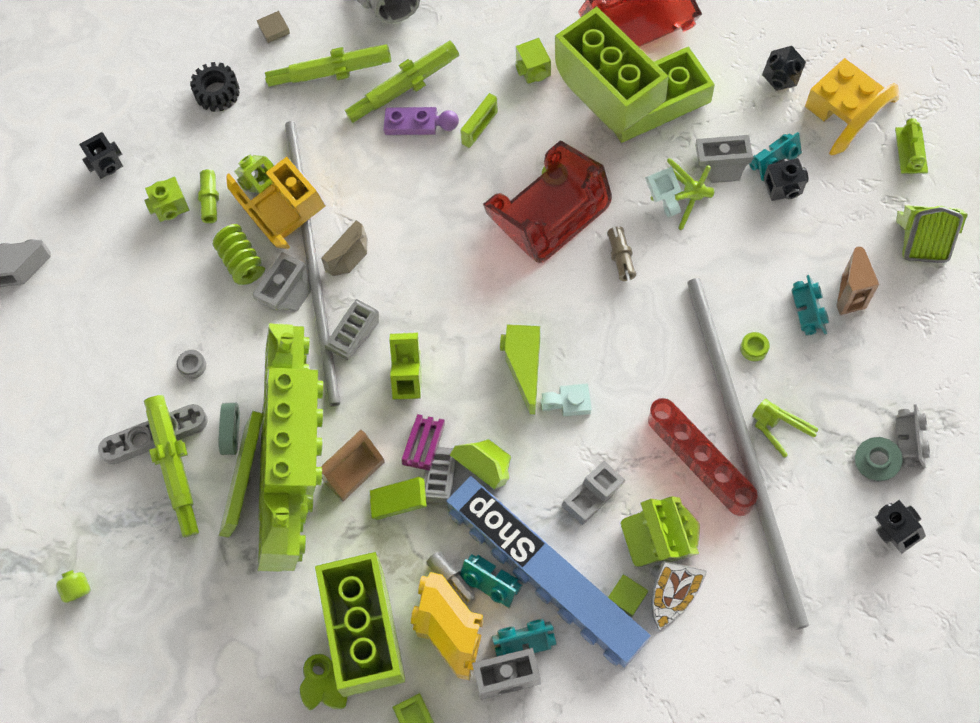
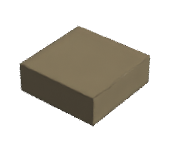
M279 11L256 20L267 43L290 34L289 28Z

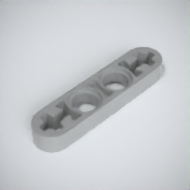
M196 404L187 405L169 412L171 421L174 424L177 440L200 432L206 427L208 417L203 408ZM195 413L198 416L197 422L192 424L190 421L191 415ZM179 418H180L181 421L183 422V423H182V425L184 426L183 429H181V426H180L179 423L177 422V419H179ZM146 421L107 436L99 443L98 453L107 463L118 464L149 452L150 449L155 448L149 422ZM137 434H147V440L143 445H133V438ZM125 439H126L127 445L130 447L129 450H127V449L124 447V446H125V443L123 442V440H125ZM115 445L117 447L115 449L116 454L111 456L109 454V451H111L110 446Z

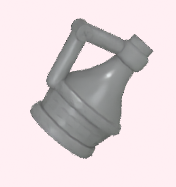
M357 0L365 8H371L375 16L386 23H397L408 19L416 12L420 4V0Z

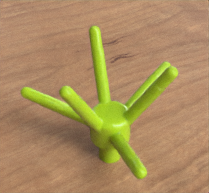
M668 158L667 162L677 171H674L677 180L685 185L684 191L675 194V200L690 199L678 227L679 230H683L695 201L701 200L703 197L712 198L714 196V189L706 187L704 184L711 167L706 166L699 181H695L677 163Z

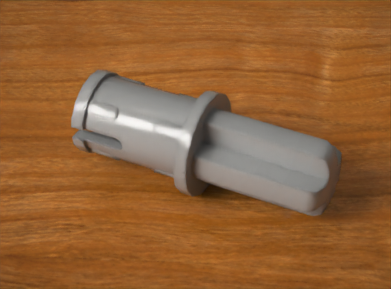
M441 551L434 553L428 558L426 565L434 573L443 575L465 605L470 604L475 598V593L461 578L460 570H455L442 555Z

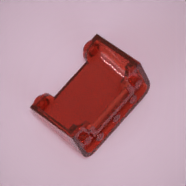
M585 0L578 11L580 17H582L595 7H598L638 47L680 29L685 32L697 25L695 21L702 15L696 0Z
M561 140L545 154L544 165L546 172L511 201L506 195L497 193L483 203L486 214L528 257L538 263L548 260L609 207L612 200V193L604 165Z

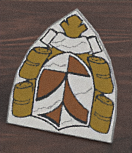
M662 561L661 566L656 565L652 568L651 574L656 579L652 589L651 608L652 617L658 630L672 623L687 609L703 583L707 573L706 570Z

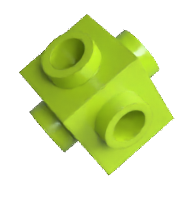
M249 154L239 161V167L234 172L239 177L237 182L243 190L261 193L272 184L266 172L274 165L266 156H252Z
M175 176L164 181L155 182L153 185L145 188L148 198L144 201L150 214L155 213L160 222L174 219L178 215L190 211Z

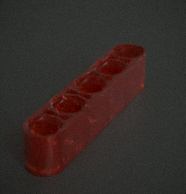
M666 398L655 400L651 404L648 416L650 427L731 513L737 516L749 514L758 497L755 487L671 400ZM662 411L667 413L669 417L667 419H660L655 413ZM684 432L689 438L681 440L674 433ZM702 452L707 455L708 460L700 461L694 454ZM722 473L727 476L729 481L719 482L715 478V474ZM739 494L744 495L748 498L749 503L741 504L736 500L735 496Z

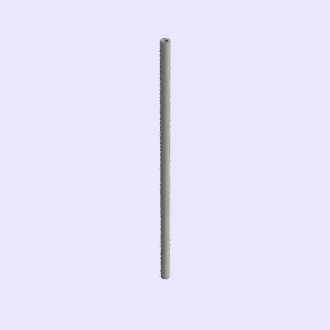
M289 121L285 123L290 160L303 175L295 122ZM310 218L301 225L329 406L336 407L340 405V397L333 354L325 348V344L330 336Z

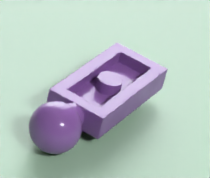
M436 107L386 108L383 130L385 135H436V126H440L445 131H452L458 126L459 118L451 110H446L440 116H437Z

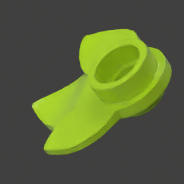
M323 654L310 656L304 663L303 674L305 679L299 688L304 706L308 710H313L322 701L323 704L330 708L344 709L348 696L343 697L337 690L331 659ZM316 666L321 667L323 674H315L313 668Z

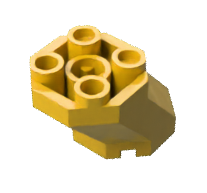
M430 572L428 577H421L418 588L421 601L419 606H414L410 623L413 624V630L416 632L417 637L431 641L458 678L470 681V670H473L472 663L476 662L481 634H478V629L483 627V615L471 613L443 575Z

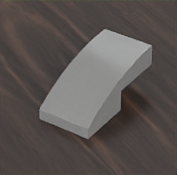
M603 461L585 477L583 483L563 500L561 506L583 525L623 485L625 479Z

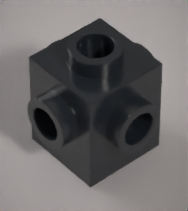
M792 45L773 50L767 59L762 76L776 91L795 87L800 80L806 61Z
M103 132L79 144L86 156L82 161L91 173L95 170L100 179L107 175H112L123 167L119 156L122 155L120 149L114 141L110 143Z
M799 158L792 160L782 159L774 164H770L767 166L764 175V182L771 201L798 197L803 194L806 183L809 180L808 172L805 167L802 168Z
M900 500L894 504H886L879 510L878 515L875 516L879 526L876 529L878 535L886 544L892 542L901 554L926 537L924 529L919 523L922 520L919 514L911 505L906 508Z

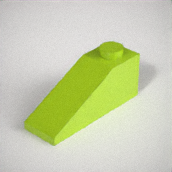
M507 324L506 334H501L500 351H505L506 363L529 414L535 415L540 353V326Z

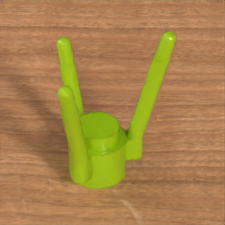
M764 399L752 415L753 418L758 420L755 427L765 434L784 458L788 456L787 452L767 426L774 428L780 420H783L813 438L816 437V432H818V428L781 409L768 399Z

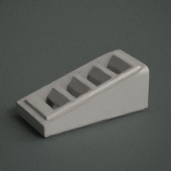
M356 299L326 342L325 348L349 360L379 323L378 310ZM354 322L355 324L361 326V328L354 326L352 323ZM347 331V332L351 333L352 335H354L355 337L353 338V337L349 336L348 334H346L345 332ZM340 339L348 343L349 347L340 344L338 340Z
M437 447L435 455L450 456L453 448ZM450 456V461L433 460L430 471L425 470L426 503L447 505L446 501L453 493L456 460ZM433 465L449 468L448 471L433 470ZM431 477H447V481L431 480ZM430 486L445 487V491L430 490Z

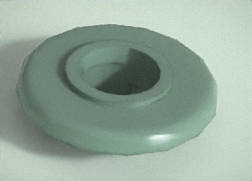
M873 437L863 441L857 448L855 463L860 473L866 478L875 481H885L894 477L900 471L903 463L902 452L897 444L890 439ZM874 452H882L887 456L888 461L883 465H876L871 462L870 455Z

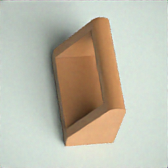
M858 246L854 249L842 274L836 305L840 315L866 309L879 286L878 279L863 247Z
M360 429L321 466L322 480L344 502L385 461L366 433Z

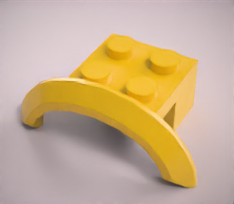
M846 58L840 61L810 89L805 107L824 122L831 115L835 114L848 124L837 138L829 154L836 155L844 152L858 132L879 110L889 102H897L899 100V87L893 83L884 88Z
M287 156L266 172L272 184L252 200L248 198L235 179L228 173L226 176L228 190L276 248L290 249L289 244L284 238L326 207L316 189Z

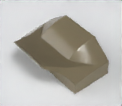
M356 220L322 256L321 260L324 269L330 275L337 276L350 273L367 254L368 238L363 224Z

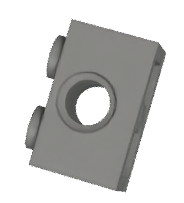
M533 648L472 663L481 700L541 685Z

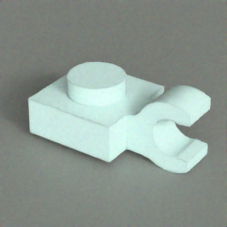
M669 167L645 177L654 202L663 201L666 216L670 217L681 213L680 206L677 200H675V194L682 191L673 168Z
M588 384L560 386V394L554 392L542 393V411L562 409L563 416L591 414L592 408Z

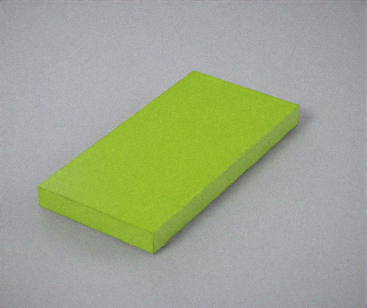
M252 411L244 427L218 536L229 538L238 525L263 420V413Z

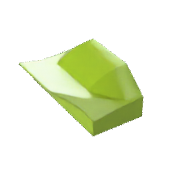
M489 439L477 443L456 445L450 453L451 457L494 490L504 486L510 478L508 469L511 456Z

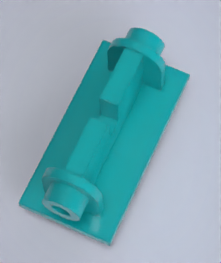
M798 132L794 135L783 134L769 145V150L771 151L763 149L753 156L752 162L749 163L750 168L754 171L758 169L761 180L764 181L768 165L782 159L792 160L802 154L800 134Z
M806 275L808 283L797 281L791 289L796 308L807 306V309L797 312L801 330L805 332V335H813L816 333V329L821 328L824 334H827L825 324L829 323V317L825 307H820L819 299L823 298L818 282L814 283L811 277Z
M471 554L468 560L465 559L460 573L461 578L469 586L477 588L490 596L493 601L510 608L514 596L518 595L523 586L519 583V579L502 569L497 576H494L492 573L496 565L479 554L477 556Z
M537 619L528 622L525 628L515 630V627H506L498 630V635L491 636L494 645L500 644V647L495 648L496 656L522 651V645L527 643L529 649L533 648L534 653L551 650V646L557 645L554 633L548 634V631L554 630L551 622Z

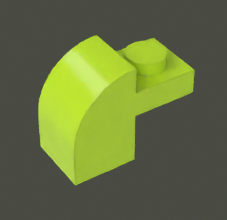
M418 333L390 334L392 399H421L422 371Z

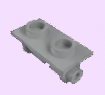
M914 404V412H910L909 409L898 410V415L895 416L898 437L909 436L908 440H898V446L902 452L904 467H913L915 462L920 461L922 467L926 468L925 458H930L929 443L923 440V431L928 430L925 413L921 414L917 404Z

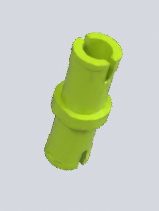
M210 169L200 171L198 200L201 202V219L204 223L217 222L219 193L216 191V174Z

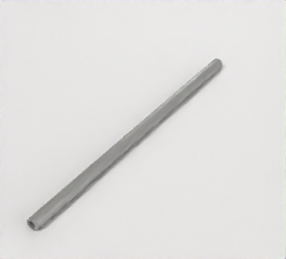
M694 278L689 280L687 285L794 630L803 629L809 626L701 280Z

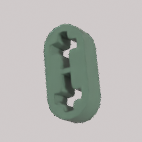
M237 402L221 404L218 437L220 455H236L238 451L240 410Z

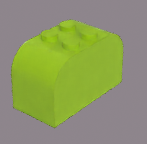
M595 7L555 35V63L562 79L612 131L623 133L665 102L669 76L598 7Z
M372 552L316 565V577L336 686L339 693L343 697L405 683L404 668L388 589L377 553Z

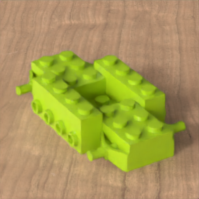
M269 323L265 347L263 420L261 424L258 571H295L297 562H302L303 554H305L306 536L300 535V532H303V524L306 522L308 512H313V495L316 485L321 486L322 467H316L317 456L322 455L323 442L322 438H317V427H322L323 409H317L318 399L323 397V381H318V370H310L309 364H306L310 340L309 337H304L303 326Z

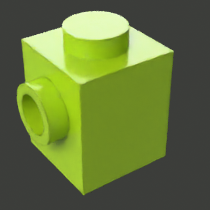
M540 38L516 46V70L519 76H524L527 84L535 81L539 82L551 76V59Z

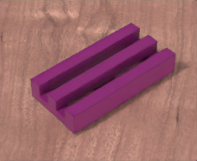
M417 414L401 459L402 465L430 471L445 426L444 419L439 418L438 421H434V417L430 416L427 419H423V415ZM421 426H423L424 430L420 438L414 459L411 460L410 458L414 446L416 444ZM431 428L435 429L425 462H421L420 460Z

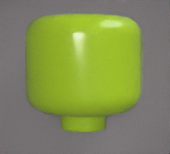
M71 570L63 573V579L56 583L57 591L64 603L89 594L91 590L83 572L74 574V571Z

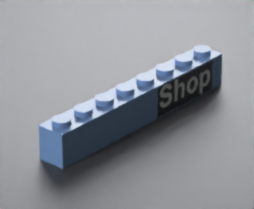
M470 476L446 501L449 510L448 515L458 525L464 523L470 529L469 534L479 544L485 542L492 548L491 554L502 564L507 562L513 567V574L522 583L526 584L529 582L536 588L535 594L544 603H553L559 609L557 611L558 615L570 625L574 622L582 630L580 634L591 645L597 643L604 649L603 655L613 665L617 666L620 664L625 668L647 644L651 636L647 631L473 477Z

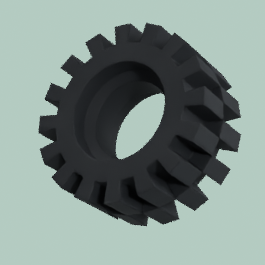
M211 62V67H207V64L202 65L203 70L197 68L195 70L197 75L192 74L190 86L199 106L202 105L203 109L207 110L210 108L211 112H215L217 107L219 111H224L223 106L225 105L227 108H230L232 106L230 101L236 103V96H239L240 88L231 67L228 65L225 67L224 63L220 62L216 66L215 62ZM213 83H224V86L218 91H206L207 87Z

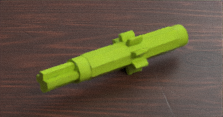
M449 40L414 63L412 60L407 59L399 64L400 72L372 89L364 98L344 110L347 117L354 123L372 110L375 111L410 88L413 91H419L426 86L423 81L424 79L460 56L456 46Z
M385 44L345 53L343 47L331 49V56L289 65V67L265 72V80L268 87L289 82H304L336 75L337 80L347 79L350 76V71L392 62L389 46Z
M152 396L144 400L155 448L149 450L151 460L155 465L160 464L168 496L173 510L176 511L182 537H190L198 534L199 530L192 508L194 503L181 458L187 456L188 453L185 442H182V440L177 441L164 396Z

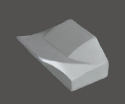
M749 135L696 139L695 146L699 166L704 170L706 166L711 167L708 176L712 183L739 181L745 167L752 162L753 154Z
M281 252L252 294L254 299L276 310L284 308L298 311L311 292L305 263Z

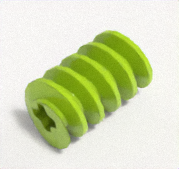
M239 224L228 225L215 235L212 245L222 259L223 264L227 267L229 274L232 275L235 283L238 285L251 284L263 275L266 268L260 266L262 261L260 257L256 256V250L251 248L252 244L247 240V236L242 232Z

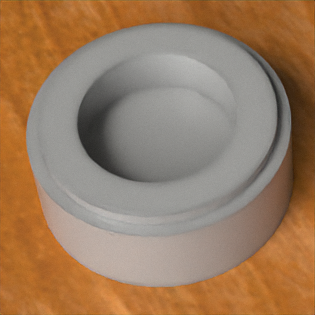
M187 350L178 357L177 368L185 378L195 379L204 373L206 361L199 351Z

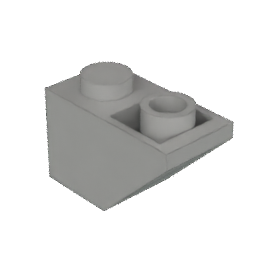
M29 239L21 243L0 244V287L25 284L51 257V252L42 240Z

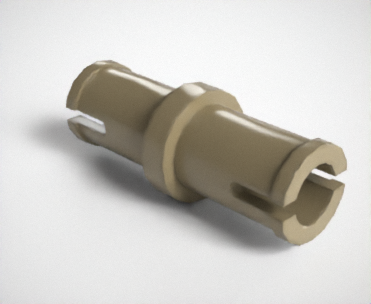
M616 226L617 237L614 234L613 228L607 231L612 248L611 258L616 262L619 279L621 281H628L625 271H628L630 280L636 277V271L631 259L633 252L631 247L627 245L624 228Z

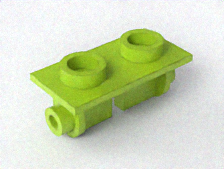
M908 119L904 127H895L901 174L928 173L922 127L917 122V119Z

